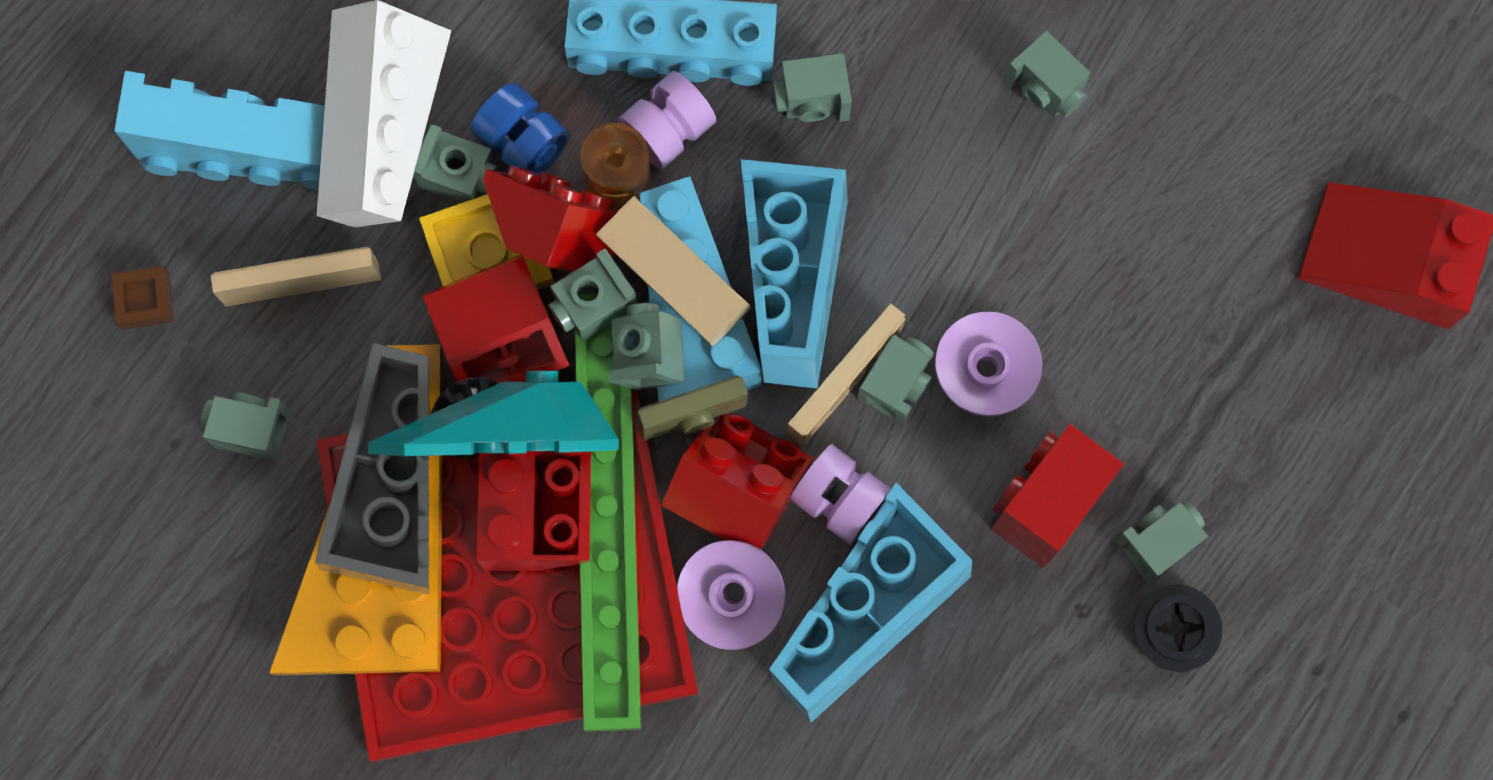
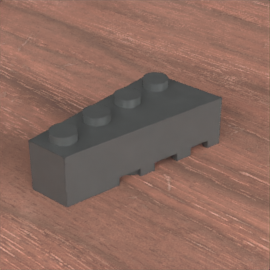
M376 343L372 344L315 560L319 570L429 595V456L368 454V442L429 415L428 356Z

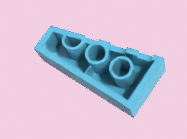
M125 71L114 131L148 172L161 176H174L177 174V170L197 172V175L202 178L214 181L228 180L229 175L248 177L254 183L267 186L279 185L281 180L296 181L306 188L319 190L324 105L277 98L274 101V107L266 106L261 98L245 91L228 89L227 93L223 94L222 98L194 89L193 82L172 79L171 88L169 89L144 84L145 74Z
M741 159L759 349L764 383L818 389L848 204L846 170Z
M689 176L641 192L640 202L730 286L691 177ZM648 286L650 303L659 305V309L662 312L681 318L684 382L657 387L659 402L735 376H742L747 391L762 385V369L743 318L712 347Z
M897 483L894 484L886 496L884 504L874 519L869 521L858 537L857 544L841 567L837 568L813 609L808 611L769 669L773 683L810 723L971 578L972 559Z

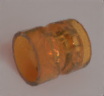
M614 122L601 125L589 133L582 143L580 153L587 190L611 199L609 209L619 211L633 196L640 201V193L650 190L652 183L648 146L640 132L629 125Z

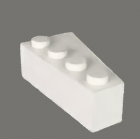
M379 0L332 10L317 204L318 217L352 227L401 221L451 30Z

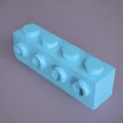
M569 0L564 47L568 67L576 68L579 72L588 75H601L606 73L607 70L626 71L629 75L642 79L655 78L658 74H669L671 71H676L690 82H705L710 77L730 79L733 83L743 86L758 85L761 81L772 82L777 4L725 0Z

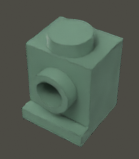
M1046 30L1009 64L1004 84L1010 90L1019 84L1023 96L1034 108L1038 110L1045 109L1053 118L1060 113L1067 118L1086 99L1087 94L1084 92V88L1091 72Z
M844 53L782 61L781 80L773 81L777 112L786 111L787 119L799 118L804 122L820 121L829 117L830 113L837 112L839 122L850 120L852 99Z
M431 124L419 151L413 176L418 188L463 203L481 197L482 194L486 195L487 191L483 182L485 171L489 169L499 172V167L495 165L496 162L491 148L443 132L441 127ZM453 158L465 162L464 166L460 169H450Z
M606 249L597 253V257L550 286L555 299L554 302L548 305L552 314L565 333L574 328L583 342L611 325V319L627 315V307L629 305L637 304L634 290ZM591 287L599 291L597 297L592 301H583L578 297V295Z
M639 303L627 307L626 317L611 319L614 370L608 371L609 382L634 390L684 382L681 318L660 311L657 304Z
M893 335L862 383L857 400L903 427L912 408L905 402L909 400L916 404L932 379L925 371L934 355L933 351L914 338L907 337L904 341Z
M235 392L232 399L214 396V400H207L202 411L200 427L204 431L203 438L216 449L278 462L292 411L281 399L270 397L268 406L264 407L266 402L264 399L250 394Z
M1183 500L1168 512L1161 505H1158L1135 524L1141 532L1139 535L1130 527L1114 543L1147 584H1149L1209 536L1202 529L1205 526V522L1200 513L1191 503Z

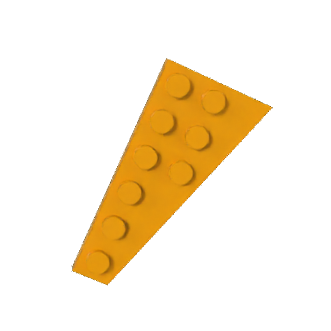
M440 344L388 346L428 356L430 415L433 405L443 392L442 346ZM442 455L429 456V595L319 570L315 560L328 514L327 510L270 674L315 675L440 672Z

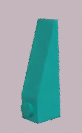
M525 371V382H501L368 442V454L432 456L472 455L474 452L516 454L527 453V451L619 450V439L581 382H558L559 371Z

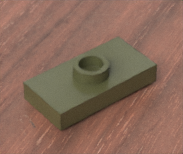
M735 376L640 408L638 411V426L643 440L646 441L679 429H683L684 434L696 433L712 426L715 423L714 417L746 407L748 391L742 376Z

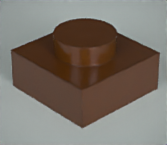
M165 266L111 274L115 323L121 330L174 322L170 272Z

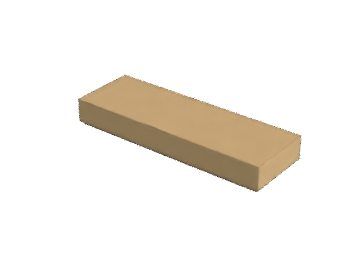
M635 196L596 234L611 251L712 347L751 309L749 304Z
M368 246L214 272L211 275L213 293L225 307L381 280L379 262Z
M890 304L790 420L786 433L788 437L799 446H802V444L805 446L878 360L892 336H898L902 332L906 320L904 313L893 304Z

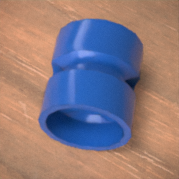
M514 82L496 91L483 104L475 115L470 128L472 134L486 147L491 148L492 152L498 153L503 151L502 161L508 168H510V165L538 175L541 172H545L558 159L570 139V132L550 113H538V102L518 83Z

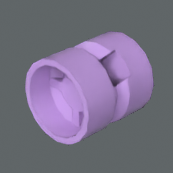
M671 71L650 89V101L638 100L617 118L622 132L630 143L649 163L659 170L665 168L684 151L683 140L695 141L716 123L714 111L704 96L687 78L676 71Z
M831 444L822 452L793 491L790 501L813 518L821 515L827 518L826 528L851 546L858 539L869 521L874 519L892 488L870 472L859 475L855 472L856 461ZM840 479L849 487L834 504L826 496Z

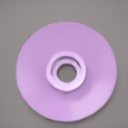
M998 312L973 313L956 321L941 338L935 356L936 376L945 395L962 410L979 416H1001L1017 410L1031 398L1040 382L1042 374V355L1033 334L1018 320ZM981 361H990L994 364L996 373L990 377L982 376L977 370V364Z
M722 540L711 543L701 548L687 561L679 576L677 590L683 620L696 637L713 647L725 650H740L751 647L761 642L775 629L783 614L785 586L781 573L773 560L765 552L752 544L737 540ZM729 583H737L743 588L744 596L741 601H733L728 597L726 589Z

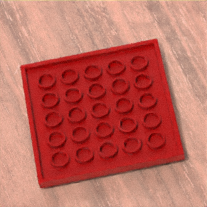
M632 389L640 697L642 707L698 695L648 441L643 440L638 426V411L641 408L637 390ZM349 433L316 440L327 508L332 499ZM442 455L440 672L355 674L370 762L383 761L584 719L580 564L539 571L483 570L476 561L478 457L468 458L464 463L455 456Z

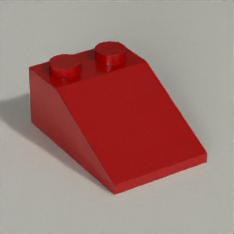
M1328 182L1297 279L1449 330L1470 313L1493 233V214L1445 198Z

